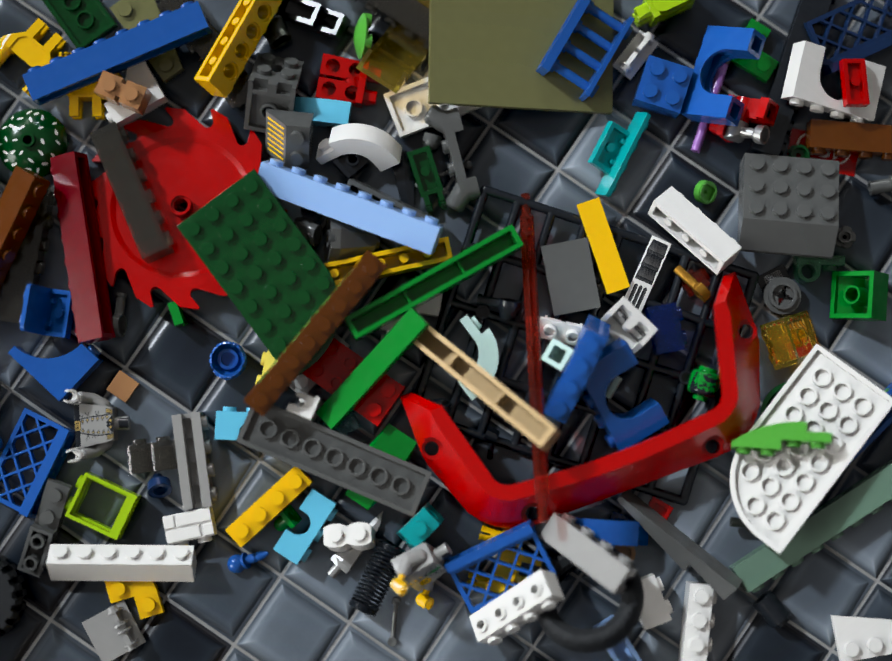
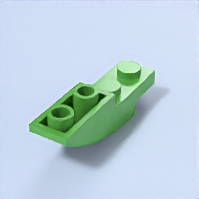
M807 422L777 423L752 430L732 441L731 450H736V454L749 455L751 451H761L760 455L775 456V452L780 453L781 443H786V447L800 448L801 444L810 445L811 449H825V446H830L832 443V433L807 431Z

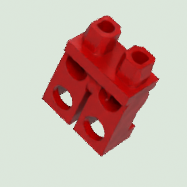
M323 53L315 98L347 101L357 108H362L363 105H376L378 92L366 90L367 82L379 84L381 70L369 67V62H361Z

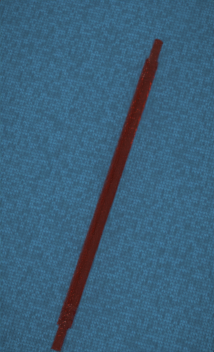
M523 193L521 194V197H523L526 200H529L530 194ZM524 204L521 207L520 234L524 244L521 250L530 407L545 419L534 216L531 215L529 205ZM532 441L535 499L538 502L539 523H548L547 498L550 497L547 452Z

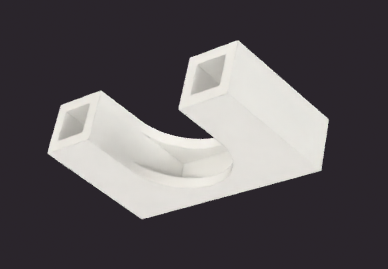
M808 41L793 44L781 99L788 100L792 106L803 107L804 105L810 107L809 110L811 112L830 113V117L834 119L846 118L850 122L857 123L874 121L886 66L865 60L870 104L867 107H843V98L839 100L831 98L826 94L821 85L820 71L826 47Z

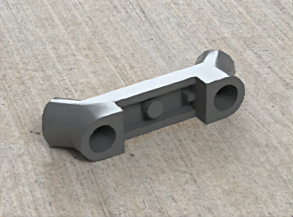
M432 105L426 113L424 121L429 126L443 133L442 149L444 155L448 154L449 156L448 172L450 177H454L456 183L446 199V205L459 213L464 212L469 201L477 200L481 195L476 176L466 177L455 132L464 130L457 107L444 110L437 105Z

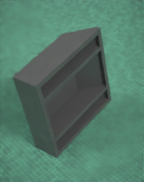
M745 153L739 164L737 243L742 247L740 251L832 259L839 228V161Z

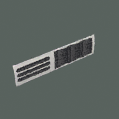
M653 235L625 295V298L640 312L645 305L671 246V243Z

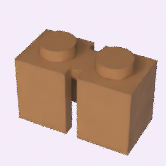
M104 70L94 90V93L101 99L118 106L121 104L124 108L144 115L152 96L148 88L129 80L126 82L122 77Z

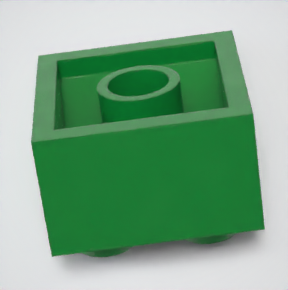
M878 271L832 272L830 318L857 321H886L889 274Z

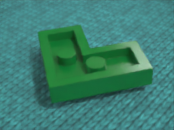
M753 18L746 26V28H755L766 38L772 31ZM764 52L761 53L759 60L742 58L729 60L763 83H766L779 63Z

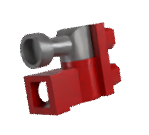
M732 95L745 104L738 127L710 123L709 131L726 142L741 143L744 138H751L755 143L765 145L770 136L768 126H774L780 106L767 97L755 99ZM770 109L771 113L770 116L767 118L766 116L768 110ZM749 123L761 124L756 126L755 129L748 127Z

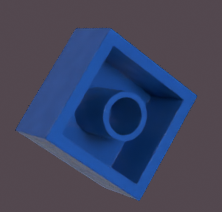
M649 55L645 62L632 105L676 119L681 112L694 69Z

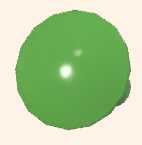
M364 12L357 21L353 36L355 52L360 60H366L367 48L370 49L372 46V34H368V28L372 24V14Z

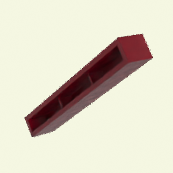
M72 151L51 157L50 171L55 187L54 196L58 207L57 217L61 227V242L64 246V262L68 272V288L71 292V308L75 318V334L78 338V343L92 344L116 338L87 154Z

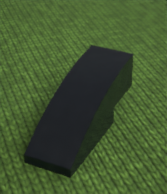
M282 0L275 14L277 16L281 15L284 19L340 42L343 41L351 23V20L345 14L327 9L322 4L310 0Z

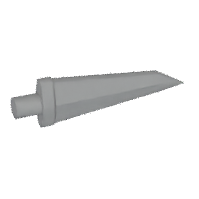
M383 511L369 523L375 529V534L381 526ZM351 548L348 551L333 554L330 560L335 564L327 573L333 579L341 570L348 574L363 551Z

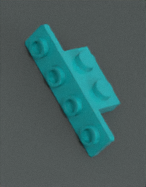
M636 112L627 130L614 121H608L588 160V163L605 173L595 192L596 195L610 197L615 192L621 174L627 169V162L631 154L637 149L638 141L649 125L648 121L651 114L648 112Z

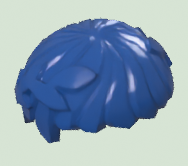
M231 341L217 344L209 356V363L214 374L221 379H234L240 376L247 366V356L243 348Z

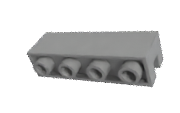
M201 411L171 415L183 510L215 506V501H218L217 487H213L212 477H215L214 464L209 461L212 445L211 440L206 437V430H209L208 417L204 416V413Z
M554 512L539 537L613 594H622L627 587L624 583L628 577L633 578L638 570L632 565L633 561L623 554L619 556L613 551L614 547L607 541H599L595 538V532L586 526L581 527L575 523L577 519L567 512H564V514Z

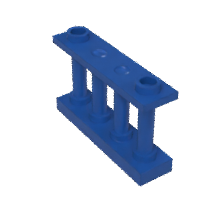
M577 0L536 70L542 76L549 71H555L583 89L584 91L579 97V100L582 102L596 94L599 89L597 82L622 39L626 40L633 30L631 24L634 21V18L630 16L622 24L593 5L594 2L592 0ZM583 13H590L617 31L612 43L582 24L583 21L580 18ZM572 32H578L604 49L606 53L602 60L599 62L572 45L571 40H569ZM566 51L595 70L589 82L559 63L560 60L557 58L560 52L564 53Z

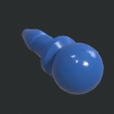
M258 551L249 555L244 552L241 555H232L227 562L228 569L232 573H241L244 569H249L252 563L266 558L269 552Z

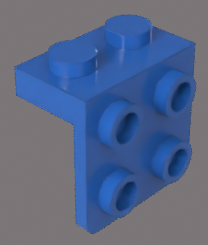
M27 284L23 294L22 314L19 319L20 330L70 339L74 316L71 308V292L36 284Z

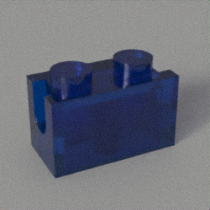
M676 302L646 308L647 319L658 328L651 337L654 355L684 350L688 340L686 331L681 330L680 321H683L681 307H677Z

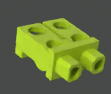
M643 0L641 5L634 8V13L631 16L634 18L637 28L647 23L652 28L658 22L692 8L695 0Z

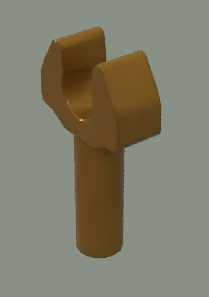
M681 265L674 269L673 272L692 289L700 300L705 303L711 297V292L701 282L695 280Z

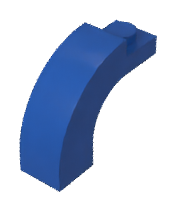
M575 517L577 519L575 523L581 527L586 526L595 532L594 537L599 541L605 540L611 545L648 546L649 534L637 521Z

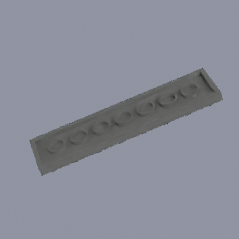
M272 405L263 417L250 408L236 440L240 444L414 517L432 474L428 470L275 405Z

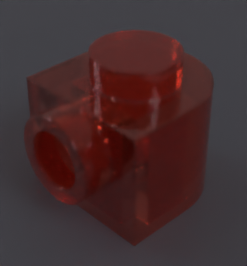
M703 267L696 272L693 269L687 271L705 287L710 285L708 281L710 277ZM683 281L682 289L688 298L695 295L692 289Z

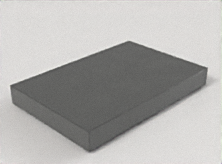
M588 238L541 246L553 315L559 316L600 308Z

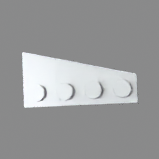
M830 615L839 661H856L892 654V619Z

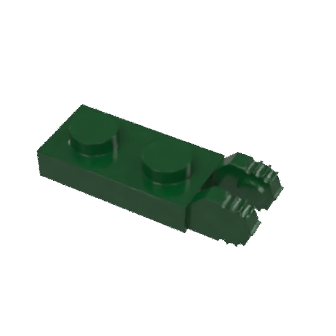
M430 146L407 152L420 197H423L427 213H433V206L428 195L437 193L440 208L442 210L447 209L442 192L443 187Z

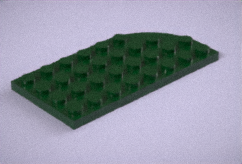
M255 169L177 226L275 360L336 288L335 281L326 265ZM337 328L298 375L322 357L334 339Z

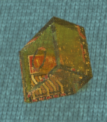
M807 310L760 325L761 335L766 343L769 359L775 370L803 362L816 343L819 345Z

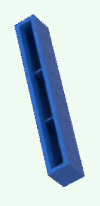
M198 1L186 2L175 11H164L156 19L151 21L143 20L137 24V27L130 30H119L111 38L98 39L92 46L77 48L66 57H55L47 65L30 68L28 73L22 76L32 101L38 106L99 81L103 70L116 74L211 34V28Z

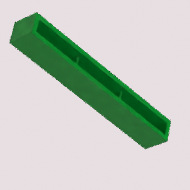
M511 224L344 318V321L357 342L404 316L410 308L416 309L516 253L522 249L524 244Z

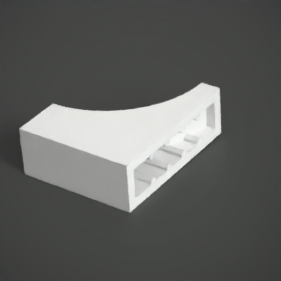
M146 61L127 69L126 82L129 80L144 86L152 93L144 115L168 102ZM109 101L104 104L107 109L104 112L107 120L111 125L115 123L119 129L143 116L124 108L121 104L118 106Z

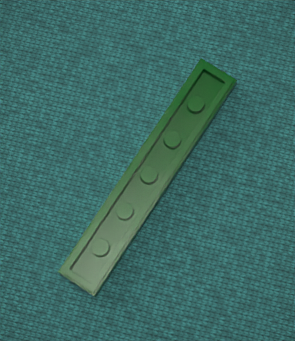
M410 308L316 412L317 415L330 429L335 430L430 324L414 308Z

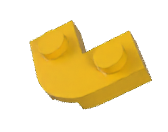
M104 581L111 604L134 597L140 620L165 612L155 582Z

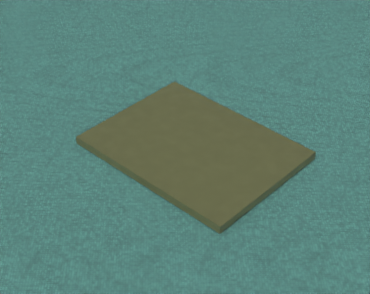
M430 0L428 104L610 115L613 112V57L597 82L599 89L596 94L582 102L579 100V97L584 90L555 71H549L544 76L536 72L577 0ZM592 0L594 2L593 5L613 17V0ZM583 13L580 18L583 21L582 24L612 43L613 29L590 13ZM572 32L569 37L572 45L599 62L606 53L604 49L578 32ZM566 51L564 53L560 52L557 58L560 60V64L588 82L595 70Z

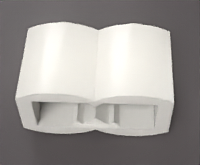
M356 522L348 526L330 524L323 528L324 545L331 551L344 552L351 548L365 551L376 547L375 529L368 523Z

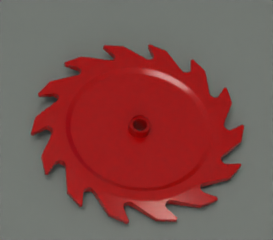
M166 107L165 110L174 120L171 126H164L145 120L126 124L123 128L136 134V140L134 142L105 147L92 159L93 163L110 164V168L92 181L94 200L98 201L96 215L100 238L104 240L103 260L106 279L110 286L113 287L118 272L125 270L136 298L149 307H154L152 291L159 288L180 308L200 310L199 305L192 298L194 290H201L223 297L228 295L177 226L253 169L258 173L262 162L263 145L252 130H250L247 143L239 145L228 118L214 109H211L213 125L206 128L185 109ZM180 204H188V207L185 211L178 212V207Z

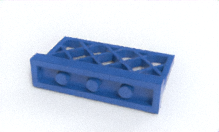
M24 408L0 457V481L3 480L6 490L5 493L0 494V503L18 511L19 514L27 518H36L47 480L49 478L56 479L68 453L66 451L71 448L75 440V431L28 408ZM30 415L35 418L37 428L27 431L25 422ZM51 426L58 429L54 439L47 441L43 429ZM39 431L42 443L32 447L28 435ZM24 437L27 449L17 453L15 442L17 439ZM44 447L46 456L43 461L36 463L33 451ZM28 453L32 465L21 469L18 456ZM13 459L16 471L6 474L4 465L6 461ZM33 469L35 478L33 482L26 484L23 472ZM18 474L21 487L11 490L8 478ZM23 490L25 499L22 505L19 506L15 504L12 494Z
M532 519L446 559L444 567L447 573L451 574L471 614L507 592L509 585L514 587L519 584L510 581L514 569L527 573V578L536 573L532 571L535 559L545 562L549 571L557 574L535 530L536 527ZM533 537L537 545L535 554L521 550L523 541ZM520 543L519 548L513 547ZM508 549L517 552L513 564L500 560L502 551ZM519 553L533 558L530 569L516 565ZM486 559L495 562L492 574L478 570L481 561ZM498 564L512 568L508 580L494 575ZM462 570L473 572L471 584L461 581L457 573ZM476 574L490 578L487 590L473 585ZM492 580L505 583L504 592L497 594L489 591ZM471 590L485 594L483 602L473 605L469 597Z

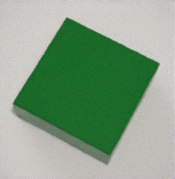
M174 301L167 303L174 325L178 328L187 325L182 308Z

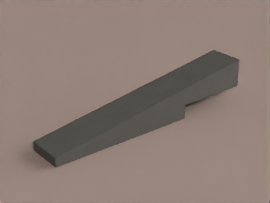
M630 490L623 492L619 496L617 501L639 522L682 570L691 565L723 600L738 589L743 581L741 578Z

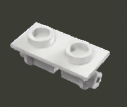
M640 30L615 61L613 67L631 80L648 56L658 46L659 43L654 40L655 36L649 31L645 33Z
M545 315V317L540 316L536 337L547 340L554 338L561 343L576 346L583 323L562 322L560 319L551 318L548 315Z

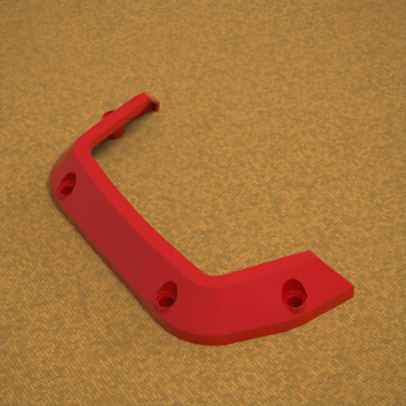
M733 272L723 276L715 303H713L721 387L720 402L714 409L664 433L607 456L565 470L506 485L497 482L492 477L442 405H438L411 392L400 396L420 452L427 465L468 513L491 526L511 529L530 520L526 516V510L529 507L533 506L539 509V515L532 519L534 525L549 520L554 512L564 514V512L574 511L716 458L730 451L732 441L750 431L760 406L759 338L757 327L736 273ZM742 325H746L750 329V335L747 338H743L739 334V329ZM713 439L717 443V449L709 453L706 450V443ZM428 442L437 443L439 451L436 454L430 455L426 452L425 446Z

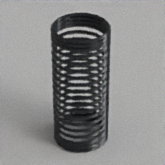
M379 539L377 543L378 547L396 556L406 552L397 545L383 539ZM375 548L376 551L383 553L391 558L396 557L379 548ZM375 551L373 552V554L385 560H388L389 562H391L392 560ZM372 555L371 558L389 567L372 559L369 561L373 564L368 563L367 565L388 576L366 567V570L372 573L363 571L366 575H362V577L369 581L360 579L363 583H358L361 587H356L360 591H354L356 594H353L349 604L355 609L375 617L379 610L378 607H381L380 603H383L382 599L385 598L383 595H386L385 591H388L396 571L392 564ZM375 565H378V566H380V567H382V568H384V569H386V570H388V571H390V572L384 571V570H382L381 568H379V567H377V566H375ZM376 575H379V576L385 578L386 580L381 579V578L377 577ZM370 577H373V578H375V579H377V580H380L381 582H383V583H385V584L379 583L378 581H376V580H374V579H372V578H370ZM371 582H373V583H375V584H378V585H380V586L383 587V588H380V587H378V586L372 584ZM367 590H370V591H372V592H375V593H377V594L380 595V596H377V595H375V594H373V593H371V592H369V591H367Z

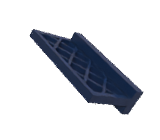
M854 0L804 23L811 43L825 46L826 43L836 47L833 57L827 59L824 54L820 71L822 77L840 70L839 61L841 59H863L892 45V30L882 27L885 16L892 18V0H884L883 9L874 6V0H869L868 3L864 2L865 0ZM859 4L866 7L863 18L853 15L855 5ZM871 10L881 14L878 24L867 20ZM837 13L846 16L843 28L833 24L835 14ZM851 19L861 23L858 34L847 30ZM818 22L826 26L823 37L815 33L813 24ZM865 25L876 29L872 39L862 36ZM831 28L841 32L838 43L827 39ZM845 34L856 38L851 49L842 45Z

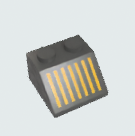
M266 109L265 151L275 159L283 161L284 166L309 169L313 148L314 113Z

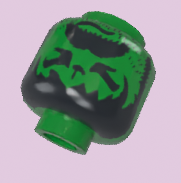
M699 366V369L692 370L687 390L694 394L693 399L707 402V398L713 399L717 397L720 388V377L717 374V370L704 366Z

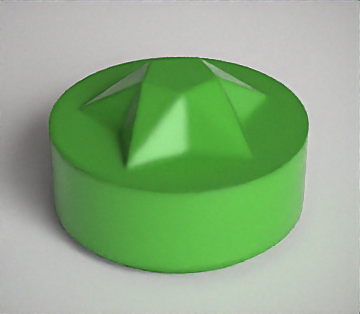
M701 180L694 188V198L699 203L710 204L717 196V187L712 181Z

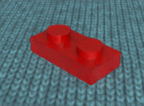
M841 59L839 61L843 107H867L870 102L865 59Z

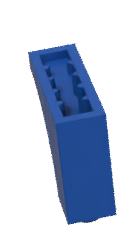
M81 343L70 353L56 358H38L17 346H14L8 352L60 402H64L63 400H67L72 395L71 392H65L66 389L77 390L103 362L99 357L101 352L92 344L88 346Z

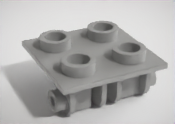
M125 600L82 622L101 661H112L146 642Z

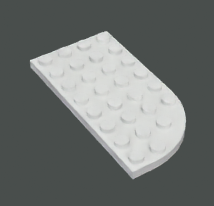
M817 343L750 431L777 423L807 422V431L832 433V443L830 446H825V449H811L810 445L801 444L800 448L786 447V443H781L780 453L775 452V456L760 455L761 451H751L749 455L735 453L731 465L730 492L740 519L753 535L778 554L783 551L892 407V397Z

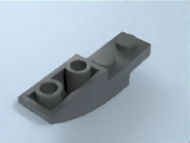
M53 478L47 480L34 524L30 526L17 570L36 577L41 576L46 566L50 544H55L67 512L65 505L73 485Z

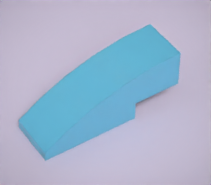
M296 97L294 111L314 113L313 125L336 127L350 123L352 103L323 98Z

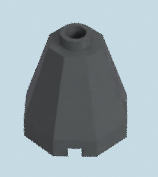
M327 216L324 229V237H326V243H324L325 263L360 256L367 250L374 253L375 248L379 249V235Z

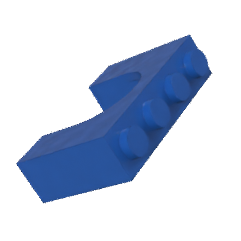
M708 25L698 57L696 58L694 71L680 114L694 122L738 127L745 104L732 95L714 94L712 89L713 79L718 69L729 60L736 58L759 60L766 37L755 28Z
M590 314L588 315L579 333L569 362L562 376L557 377L547 398L544 414L566 424L608 341L611 324Z
M621 338L604 347L583 388L585 393L583 399L589 409L593 408L596 414L594 420L599 428H604L607 434L604 436L610 448L615 447L618 451L635 445L670 423L660 403L653 398L647 399L624 413H613L608 409L606 391L610 382L621 373L638 364L629 344Z

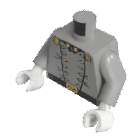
M74 389L65 390V392H71L73 396L71 400L63 401L70 404L74 403L76 448L66 451V453L73 452L75 454V459L67 461L68 463H75L80 459L99 457L112 447L113 441L118 440V431L130 430V416H117V408L111 407L109 400L96 393L77 392Z

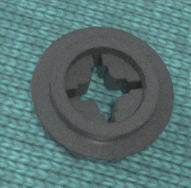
M778 277L771 280L764 288L763 300L767 308L772 312L785 315L793 312L799 306L801 291L797 283L792 279ZM782 289H784V295L788 296V298L790 299H784L778 305L779 297L775 296L776 294L773 293H779L782 291Z

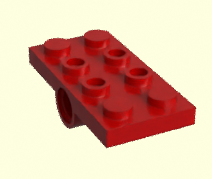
M334 338L322 357L302 372V374L330 394H333L364 358ZM385 374L353 410L379 427L405 390V387Z

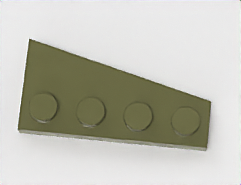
M120 0L110 7V10L124 29L128 30L137 27V24L143 20L151 21L158 18L159 14H161L155 0ZM176 49L148 60L165 84L184 71Z

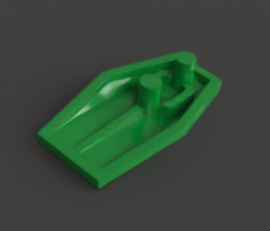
M388 424L369 446L408 462L417 442L391 424ZM348 489L345 494L367 510L377 503V501Z

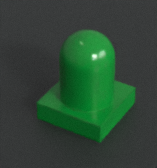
M289 505L274 521V527L277 531H284L288 527L292 529L302 518Z

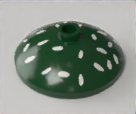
M40 109L19 111L9 117L0 129V158L4 165L12 172L15 166L31 170L41 177L51 174L50 158L67 153L68 137L62 123L47 111ZM27 137H32L30 144L25 143Z

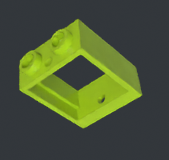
M85 472L84 475L81 474L75 485L78 489L74 497L71 496L65 505L67 510L65 516L115 540L121 539L141 495L92 472ZM92 481L126 496L112 528L78 512Z

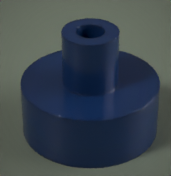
M160 473L154 474L153 478L147 483L149 496L152 498L168 496L172 492L170 479L162 476Z

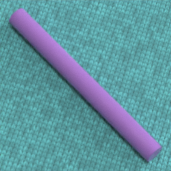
M726 63L716 72L712 84L714 94L720 93L729 66ZM700 122L691 151L700 153L709 123Z

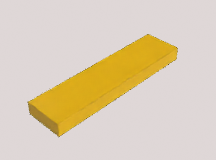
M600 198L577 204L576 207L606 294L629 288L630 285Z

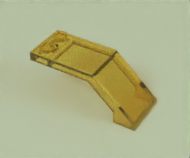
M405 0L387 31L371 49L368 48L356 69L397 94L429 53L430 0Z

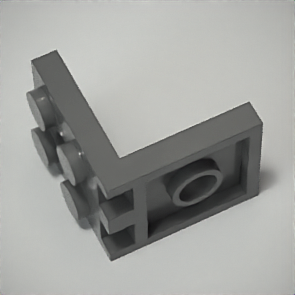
M270 53L257 54L248 83L243 129L266 133V112L264 111L266 107L276 110L294 111L296 92L303 71L304 61H298L292 57H277Z

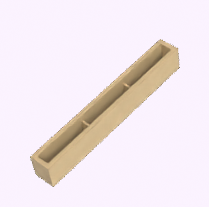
M430 325L413 343L545 452L560 436L561 432Z

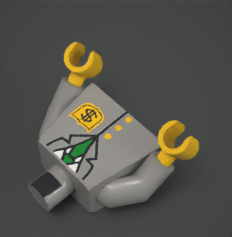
M424 542L393 558L391 562L398 577L392 580V589L401 596L407 593L409 586L419 592L423 590V592L417 595L416 603L420 607L430 610L434 604V599L428 595L430 591H433L435 580L447 572L444 567V560L453 554L449 545L444 542L434 548Z

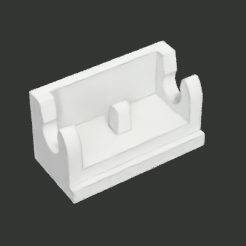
M302 392L296 393V396L299 397L300 407L289 403L286 410L315 422L318 416L316 412L323 404L321 398L318 396L314 398Z

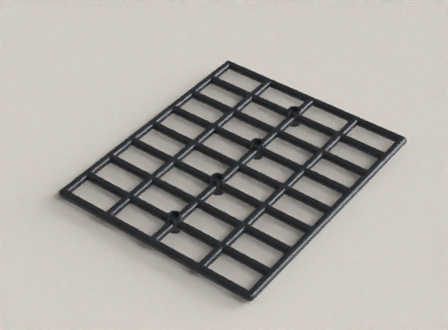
M484 185L480 189L481 196L476 201L460 253L475 245L473 241L488 196L512 203L505 228L511 224L515 228L521 207L546 214L532 261L510 255L494 264L483 295L493 297L503 263L526 269L528 273L519 301H522L520 312L513 321L501 319L498 312L489 310L490 306H476L455 299L459 285L447 291L435 330L442 336L444 335L452 308L476 315V319L482 326L479 329L480 332H482L485 319L510 326L494 378L505 387L526 393L524 402L532 408L535 396L547 400L551 392L538 387L546 364L541 358L551 340L543 339L529 384L505 377V373L519 329L533 334L537 333L538 325L523 321V316L537 273L546 276L544 265L540 264L542 260L540 247L547 245L555 217L580 225L576 239L586 238V233L580 215ZM609 225L618 252L622 239L648 246L651 238ZM674 245L670 246L668 254L681 257L679 265L686 271L690 261L705 265L689 250ZM730 264L718 275L713 272L708 288L711 292V297L703 303L700 315L675 308L683 284V280L677 274L675 275L666 304L650 299L646 300L644 308L663 313L649 359L645 360L635 357L638 364L634 366L645 369L634 407L646 400L654 373L678 381L667 417L670 423L652 434L659 435L675 426L705 329L707 327L715 330L714 320L710 319L709 316L723 272H735L737 276L748 279L744 291L748 307H750L759 279L758 272L734 264ZM600 277L599 283L596 282L600 305H602L604 295L607 294ZM620 290L607 296L620 300L623 296L625 297L627 292ZM600 308L590 309L589 314L597 318ZM552 311L551 318L560 319L561 315L554 316ZM672 317L697 324L682 371L657 364ZM742 325V326L740 327V329H739V334H740V335H741V333H742V329H743V326H744V325ZM471 335L465 355L473 360L477 344ZM428 355L415 394L424 397L434 364L439 365ZM457 379L450 397L452 407L448 415L452 420L454 419L463 391ZM721 387L717 397L710 399L706 412L714 409L719 404ZM577 400L573 409L593 415L579 462L554 455L559 437L547 452L520 444L523 433L516 427L511 440L498 437L495 445L568 469L589 462L599 426L594 420L596 414L593 408L589 409L585 402ZM487 403L485 404L478 429L455 423L462 435L490 443V441L483 438L494 409ZM555 419L553 426L561 432L564 423ZM700 464L688 468L680 495L655 487L657 480L635 487L632 490L684 506L688 503Z

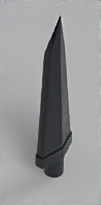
M402 151L400 163L393 166L392 170L400 200L415 207V178L408 162L407 151Z

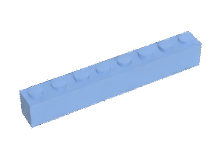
M270 158V161L261 162L258 174L275 197L429 255L435 252L444 225L438 223L439 219L428 215L425 218L417 216V211L407 207H403L401 210L394 207L395 203L389 200H374L370 193L364 191L355 193L349 190L350 186L339 182L336 185L327 182L328 178L314 174V177L305 174L306 170L300 167L292 166V169L283 166V161L275 158Z

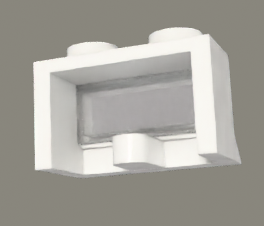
M624 296L600 319L611 324L609 335L614 340L621 338L626 341L633 354L642 348L658 330Z

